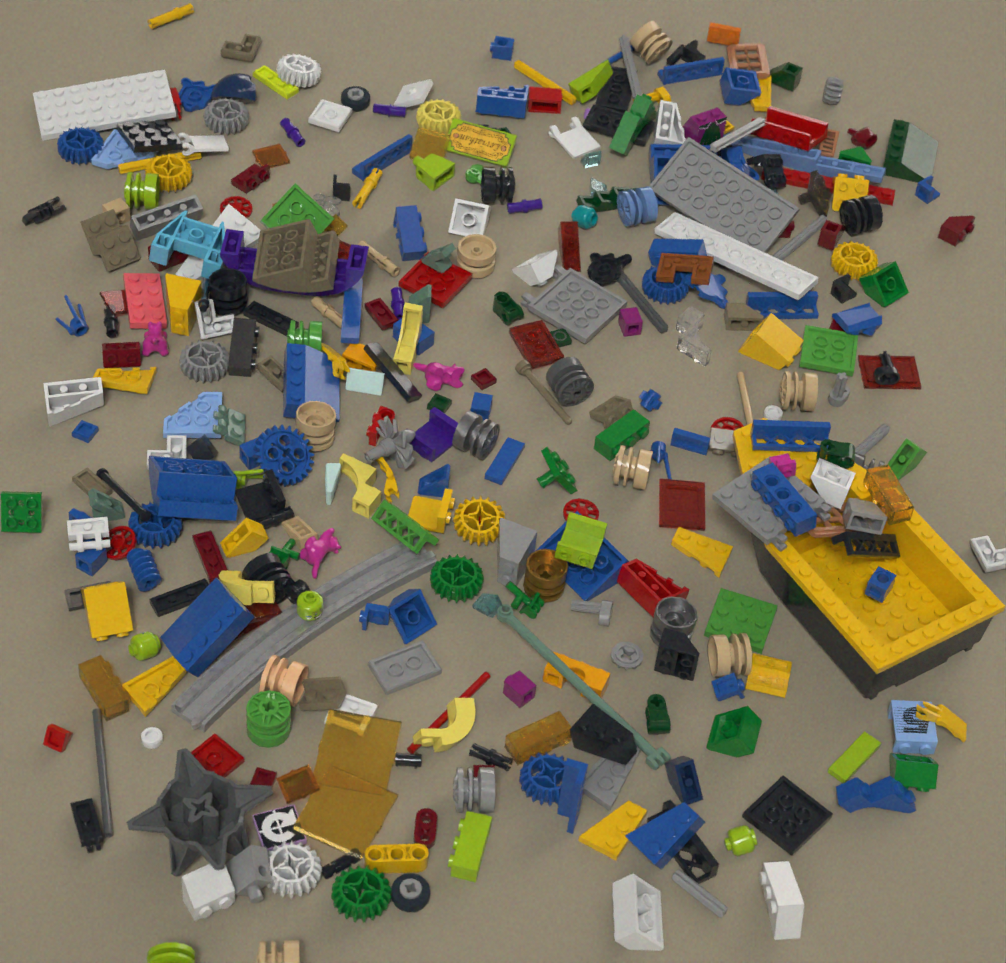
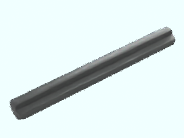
M622 272L617 281L660 333L667 332L668 325L628 276Z

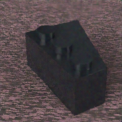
M234 318L228 362V372L231 376L251 377L252 370L255 371L256 359H254V355L257 354L258 343L256 342L260 332V327L256 326V319Z
M592 704L569 729L574 748L623 765H627L637 753L633 733L595 704Z

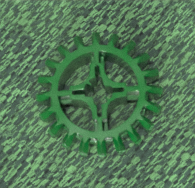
M458 554L455 557L449 555L447 559L442 557L440 561H436L435 566L431 569V587L434 589L435 595L440 594L441 599L447 598L448 602L455 600L456 604L459 600L465 603L466 598L472 600L474 596H478L479 591L482 589L484 581L482 568H479L478 563H473L472 558L467 560L465 555L463 557H459Z
M359 864L357 869H353L350 866L348 872L342 870L340 876L335 878L331 893L333 906L338 908L339 915L345 913L346 920L353 917L354 922L362 919L363 923H365L366 918H370L373 921L375 915L381 917L382 911H386L388 904L391 902V888L388 879H384L385 875L383 872L378 874L377 868L369 870L367 865L363 869Z

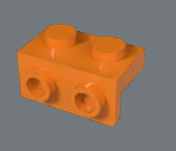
M710 22L707 41L728 46L730 44H739L741 28Z

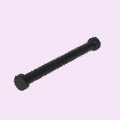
M100 468L96 475L109 485L139 515L141 521H148L151 518V513L147 509H143L109 476L105 468Z

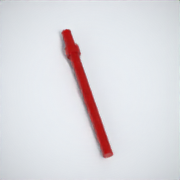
M484 672L458 698H470L490 679V674ZM447 709L427 729H439L448 720ZM413 742L407 748V751L410 754H414L422 744H414Z

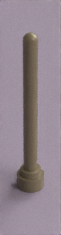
M525 359L518 362L515 367L516 371L530 380L567 425L571 424L572 419L532 373L531 364Z

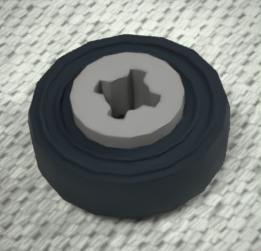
M348 87L341 93V103L343 106L352 108V111L364 110L370 104V94L362 87Z
M414 873L403 874L393 882L391 900L401 911L417 912L428 904L431 894L430 886L422 876Z

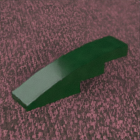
M612 187L610 192L595 191L593 196L578 195L576 202L578 205L592 207L596 212L618 209L617 196L619 192L631 189L635 191L636 188Z

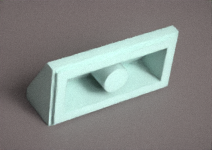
M349 368L350 373L347 372L346 390L382 395L385 373Z

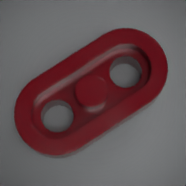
M423 808L417 812L415 819L414 844H423L428 849L434 846L436 839L437 814L434 810Z

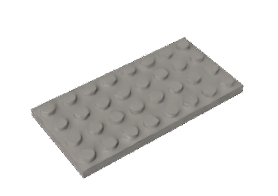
M690 137L685 140L649 185L654 191L655 196L692 220L764 253H767L799 212L797 206Z

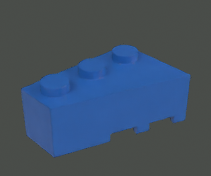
M511 85L509 89H499V86L479 87L476 113L483 115L494 114L500 117L525 118L529 85H524V88H515L514 85Z
M417 205L399 206L395 209L393 227L397 228L396 239H399L398 247L402 261L420 260L424 253H427L426 242H423L422 238L424 237V228L420 227L421 212H418Z
M653 239L648 251L652 266L659 265L661 253L707 256L704 239Z
M683 802L625 836L654 865L662 870L703 826L705 821L690 806Z

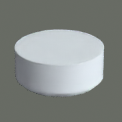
M770 405L765 408L763 416L768 420H781L783 411L778 406Z
M155 727L146 728L141 734L143 746L148 749L159 747L163 742L161 730Z

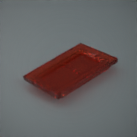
M858 355L864 389L921 390L919 372L914 356H890L893 366L898 369L900 380L893 385H880L876 383L873 375L874 370L882 366L879 356Z
M659 479V527L677 529L681 527L689 530L705 531V482Z

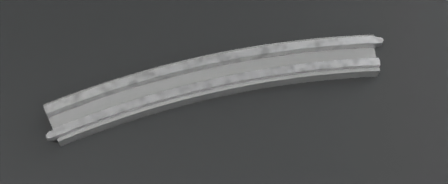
M420 536L413 538V546L416 545ZM400 542L313 590L323 598V613L318 619L313 621L303 620L297 614V605L291 604L242 640L202 674L171 704L172 712L192 725V729L198 728L206 732L236 701L261 680L264 668L272 655L279 656L280 660L282 658L288 659L323 632L366 606V603H371L396 588L430 572L437 561L435 554L432 551L427 552L424 547L416 554Z

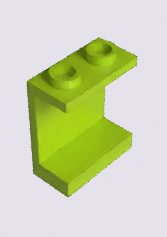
M570 512L562 538L557 543L554 557L593 569L608 523Z

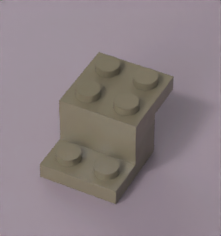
M114 209L80 222L92 254L101 255L106 271L114 270L141 259L128 225L120 226Z

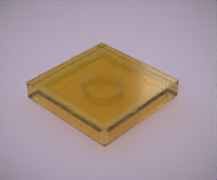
M418 127L409 159L414 160L416 156L424 159L430 154H436L445 158L451 135Z

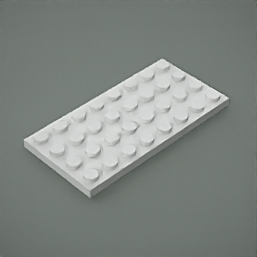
M165 70L33 93L42 141L59 138L63 131H68L69 128L75 129V127L81 128L83 126V128L89 127L90 130L100 131L117 128V124L124 122H150L176 117Z

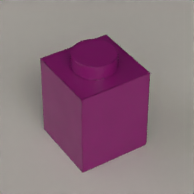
M638 308L620 309L618 323L623 336L641 335L643 321Z
M520 670L513 675L510 674L504 680L503 694L519 708L535 698L536 684Z

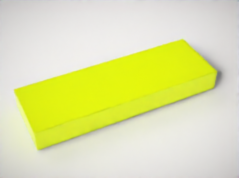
M265 65L253 71L254 78L285 99H289L299 93L297 86L281 81L278 74Z

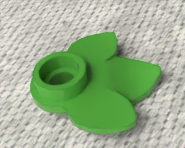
M475 164L470 169H467L465 172L466 180L470 183L481 184L483 165Z

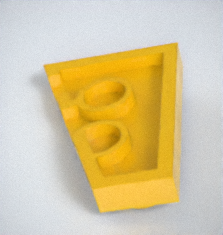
M771 76L758 79L761 95L749 101L754 111L765 112L771 106Z
M133 367V370L123 371L121 368H100L96 370L93 378L101 377L102 388L148 394L157 373V367H150V370H140V367Z
M678 527L671 543L673 547L689 558L693 557L698 560L705 569L708 567L714 571V575L720 578L733 549L731 545Z
M172 656L122 684V690L146 717L186 675V670Z
M628 800L580 835L578 841L617 861L630 841L625 835L639 827L647 815V810Z

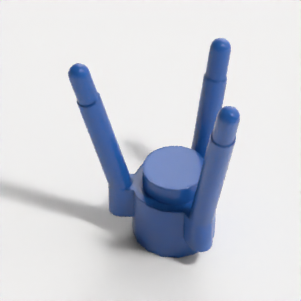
M65 295L64 298L74 318L70 321V327L58 317L55 320L70 335L82 336L86 334L89 327L86 323L81 304L77 305L81 317L79 318L68 296Z
M655 441L652 443L651 450L649 451H653L652 458L658 464L660 460L664 459L667 477L670 481L672 477L666 445L661 441Z

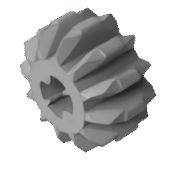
M838 77L827 78L823 90L824 102L832 105L839 103L843 91L842 79Z

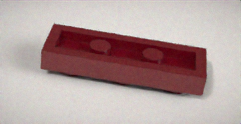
M212 531L192 535V541L211 583L216 577L219 579V574L222 570L228 571Z

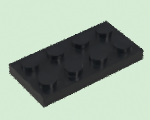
M611 66L613 74L598 92L595 105L625 113V111H628L632 96L626 68Z
M593 104L583 122V127L592 132L614 137L624 113ZM649 121L644 126L634 144L646 145L655 127L654 121Z

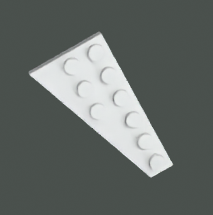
M228 204L213 226L219 227L221 222H224L225 232L226 229L244 231V247L251 248L259 241L260 229ZM189 255L175 275L202 280L201 272L204 259Z

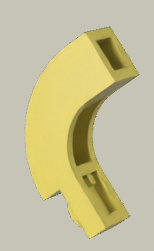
M222 570L220 572L219 580L243 605L275 602L274 581L242 579V571Z
M454 698L447 705V728H421L413 735L414 744H422L423 747L433 745L434 752H442L454 747L469 733L474 724V698Z

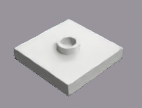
M428 79L404 85L393 106L410 107L424 103L433 85L432 80Z
M322 99L308 118V123L340 132L352 114V108Z

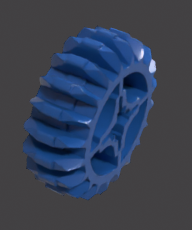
M82 126L81 128L75 127V129L69 128L68 131H63V134L59 136L57 147L59 155L66 162L71 161L72 164L78 163L80 165L84 163L86 165L87 162L92 163L91 159L95 154H99L98 150H102L101 146H104V142L100 133L96 132L95 129L90 130L89 127L83 128Z
M658 264L646 270L642 278V290H644V295H647L648 299H653L654 302L659 301L660 304L663 302L667 305L670 302L675 304L676 301L681 302L682 299H685L689 286L684 282L687 274L683 273V271H676L674 283L656 282Z
M150 501L148 505L143 503L141 505L143 509H147L151 513V518L148 521H141L136 512H131L128 526L135 532L138 545L143 544L144 548L151 546L152 549L155 546H159L161 549L162 545L169 547L170 542L175 543L176 538H179L182 529L181 517L158 516L154 504Z
M546 751L544 756L537 753L536 758L530 756L529 761H525L520 770L519 782L522 791L526 792V798L532 797L533 802L539 800L541 805L544 802H547L549 806L552 805V802L559 805L562 784L560 786L557 785L563 780L566 763L563 755L556 757V753L548 755Z

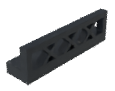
M846 531L831 537L833 545L845 546L847 556L893 559L901 557L895 534L879 535Z
M672 800L664 802L662 811L648 817L647 822L676 807ZM696 833L673 857L684 873L698 884L717 875L719 863ZM680 851L690 853L692 860L682 859L679 855ZM692 867L702 869L705 874L696 878L692 872Z

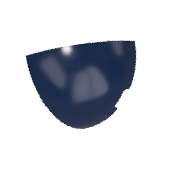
M242 73L230 74L221 78L216 83L210 98L218 100V98L225 99V97L226 99L233 98V100H239V102L248 104L256 100L255 83L250 81L252 78L250 75Z

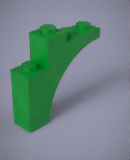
M644 93L642 96L636 95L630 111H625L609 148L626 156L628 155L634 141L644 126L650 120L656 119L655 107H653L655 102L651 100L652 97Z

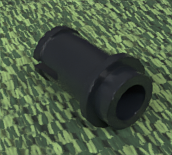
M415 752V754L396 753L395 766H412L414 769L421 767L422 754H418V752Z

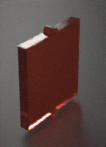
M125 290L100 291L99 295L103 299L104 305L108 307L112 314H128Z

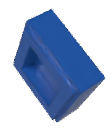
M81 420L72 431V437L89 443L99 431L98 426Z

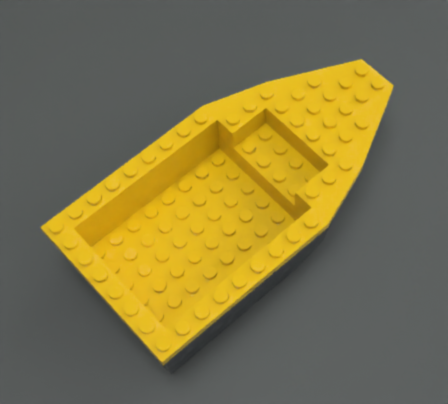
M752 423L733 431L732 437L741 475L770 456L788 453L790 459L796 461L795 476L818 494L811 480L812 473L818 462L816 459L818 452L752 450L750 434ZM756 439L757 443L767 442L764 439ZM777 439V440H776V442H778L779 444H785V443H786V442H785L784 440H782V439ZM802 440L794 441L799 445L805 444ZM855 463L853 467L847 469L856 474L844 502H847L849 498L874 502L888 517L882 534H895L901 557L893 559L847 556L845 546L833 545L831 537L814 538L808 531L796 537L791 531L784 533L788 539L784 542L787 548L783 551H779L772 542L766 545L752 532L751 538L761 573L778 597L866 698L872 700L877 697L878 692L893 685L897 687L947 662L949 657L962 650L965 652L971 650L973 645L983 637L992 618L1004 611L1005 605L892 485ZM839 522L830 523L832 526H842ZM823 523L816 524V527H825ZM878 566L896 575L893 588L883 603L865 595L868 581Z

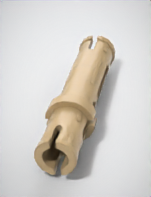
M362 240L359 242L358 245L369 246L367 257L378 264L381 270L387 271L394 277L400 273V267L392 263L389 257L383 256L366 241Z
M319 296L314 297L311 305L319 310L323 317H327L341 329L342 315Z

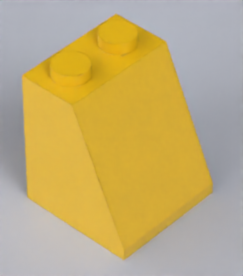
M166 273V302L171 333L189 336L197 319L194 302L199 301L201 298V281Z
M770 313L753 329L738 352L780 371L784 366L789 367L794 361L793 356H796L801 351L800 345L804 340L774 314Z
M117 581L81 588L91 638H96V641L108 639V635L116 634L117 637L128 636L129 631H133L125 582Z

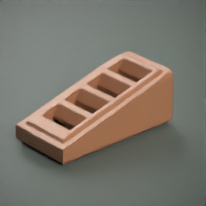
M828 129L827 138L819 144L818 150H821V156L834 158L840 131Z

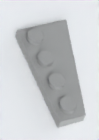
M636 746L637 753L627 765L601 757L587 772L584 794L610 811L641 749Z

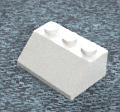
M635 874L613 882L612 898L615 941L629 950H663L660 891Z

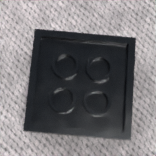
M156 120L154 122L140 121L137 123L124 122L117 124V131L134 153L183 149V143L166 121Z
M783 775L743 812L742 817L793 856L832 818L833 813Z

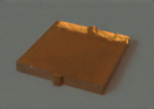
M280 144L252 150L256 158L255 161L258 162L260 167L268 164L270 168L290 163L287 152L283 150Z
M309 764L299 769L291 770L289 773L276 778L287 804L301 798L305 799L306 796L320 791Z

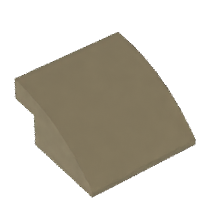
M310 219L260 230L252 277L253 282L291 292L333 290L340 242L335 230L318 234Z

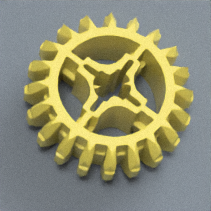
M444 99L425 101L424 104H420L416 115L418 126L422 128V131H427V134H439L440 136L448 134L453 118L461 120L459 107H455L454 103L450 104V101L446 102Z

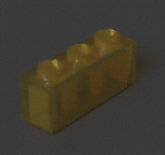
M889 464L867 469L863 480L864 487L870 492L873 502L888 517L887 523L892 525L910 521L914 506Z
M99 655L78 664L79 677L98 709L101 710V714L106 722L129 712L131 698L128 692L123 691L121 688V681L118 676L113 675L112 667L108 661L105 662L103 657Z
M558 711L507 734L505 749L518 766L525 761H529L530 756L536 757L537 753L544 755L546 751L549 753L559 746L567 745L571 741L569 730L571 726L562 713Z

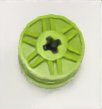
M128 172L124 185V198L130 209L133 207V201L135 202V209H139L141 201L144 202L146 210L157 208L160 191L159 174L147 173L145 181H142L141 173L137 172L136 179L134 180V173Z
M161 943L149 949L147 952V963H195V951L190 946L182 943Z

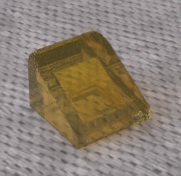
M335 214L333 216L334 220L324 231L335 230L337 236H339L348 225Z

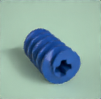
M135 548L128 552L127 561L139 591L146 592L160 584L162 577L152 557V552L142 548Z

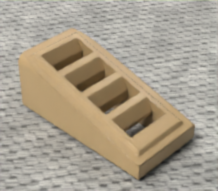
M299 516L281 522L283 529L291 539L296 541L295 545L300 550L305 548V543L310 537L314 536L318 540L317 533Z

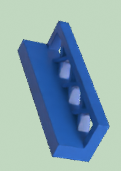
M719 57L665 66L664 69L658 70L657 75L663 85L719 76L723 73L725 59Z
M408 134L352 168V174L364 181L371 174L373 168H378L377 174L379 170H383L412 152L413 136Z
M808 291L799 300L782 292H748L746 305L760 311L764 319L772 313L769 311L771 309L778 311V313H772L778 319H818L819 316L816 306L818 300L817 291ZM792 309L795 311V313H789L786 310ZM804 309H812L813 313H807Z
M753 420L750 432L752 450L819 452L821 450L820 445H817L814 441L829 439L830 422ZM756 439H764L767 442L757 443ZM777 439H782V440H784L786 443H785V444H779L778 442H776V440H777ZM802 440L805 444L799 445L794 441Z
M567 758L565 763L557 814L569 817L567 832L573 834L581 810L588 764Z

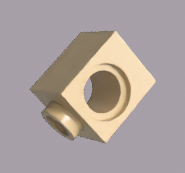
M121 197L102 205L103 213L111 209L115 210L120 225L130 221V207Z

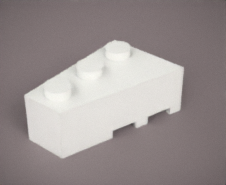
M660 100L656 112L652 144L682 145L685 142V132L681 125L677 103Z
M101 377L43 383L49 427L104 405Z
M789 861L763 863V870L759 872L760 885H763L774 940L798 939L801 936L804 901Z

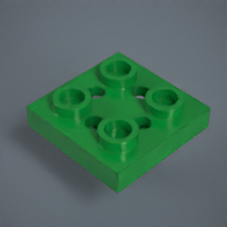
M548 447L541 450L550 470L537 478L539 484L545 488L557 480L571 495L578 491L575 486L576 480L574 476L568 472L570 468L564 459L561 460L556 451L552 452Z
M2 491L1 532L41 533L42 492Z

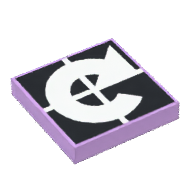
M295 805L252 815L261 846L266 847L267 851H273L275 845L281 847L282 842L286 845H290L291 841L294 842V845H298L300 842L303 845L307 844Z

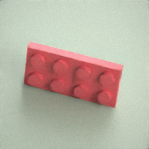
M124 273L123 282L129 327L148 329L150 321L152 323L160 321L162 329H166L167 320L160 273Z

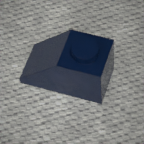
M680 756L666 761L665 768L669 783L681 803L685 802L689 805L703 800L694 759Z

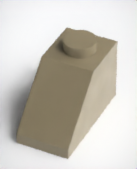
M726 303L724 311L726 330L753 331L764 320L763 315L745 303Z

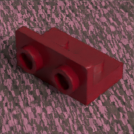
M254 163L232 178L231 185L247 194L270 178V165L265 164L260 167Z
M140 342L102 344L104 368L141 366Z

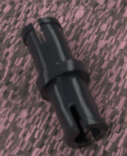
M106 306V309L104 308L105 318L103 321L106 327V335L114 338L118 335L116 309L113 306Z
M288 506L277 512L272 511L268 516L255 521L261 523L264 529L272 526L277 527L279 523L295 516L292 508Z
M476 743L471 746L474 750L470 749L469 756L483 760L485 764L495 765L505 771H509L511 768L508 764L512 765V758L497 753L495 749L489 750Z

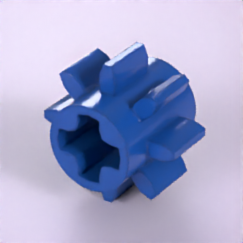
M651 388L648 392L643 390L639 396L642 399L640 405L649 411H652L653 408L658 410L662 404L659 400L661 395Z

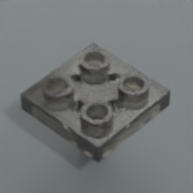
M815 170L810 174L807 192L799 194L798 199L801 205L812 202L819 216L824 215L827 217L828 209L830 208L829 202L832 197L831 190L826 187L823 176H820L819 172Z

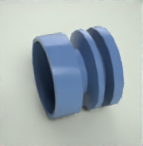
M646 186L636 188L635 191L631 189L619 192L617 208L623 225L627 227L637 225L640 222L656 221L658 204L651 187Z

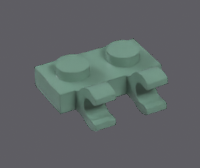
M219 405L218 412L215 410L213 412V418L218 420V426L213 425V432L223 435L225 441L237 446L245 443V414L230 408L227 410L224 405Z

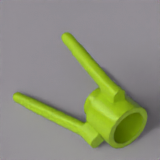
M263 469L233 471L237 477L236 489L246 486L247 479H263L264 474H257L263 473Z

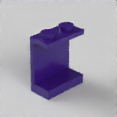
M436 407L432 408L429 413V421L415 431V438L410 443L413 446V450L432 463L453 446V436L458 422Z

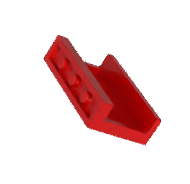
M770 106L767 108V115L764 118L766 120L764 122L765 125L750 133L809 151L827 138L828 123Z

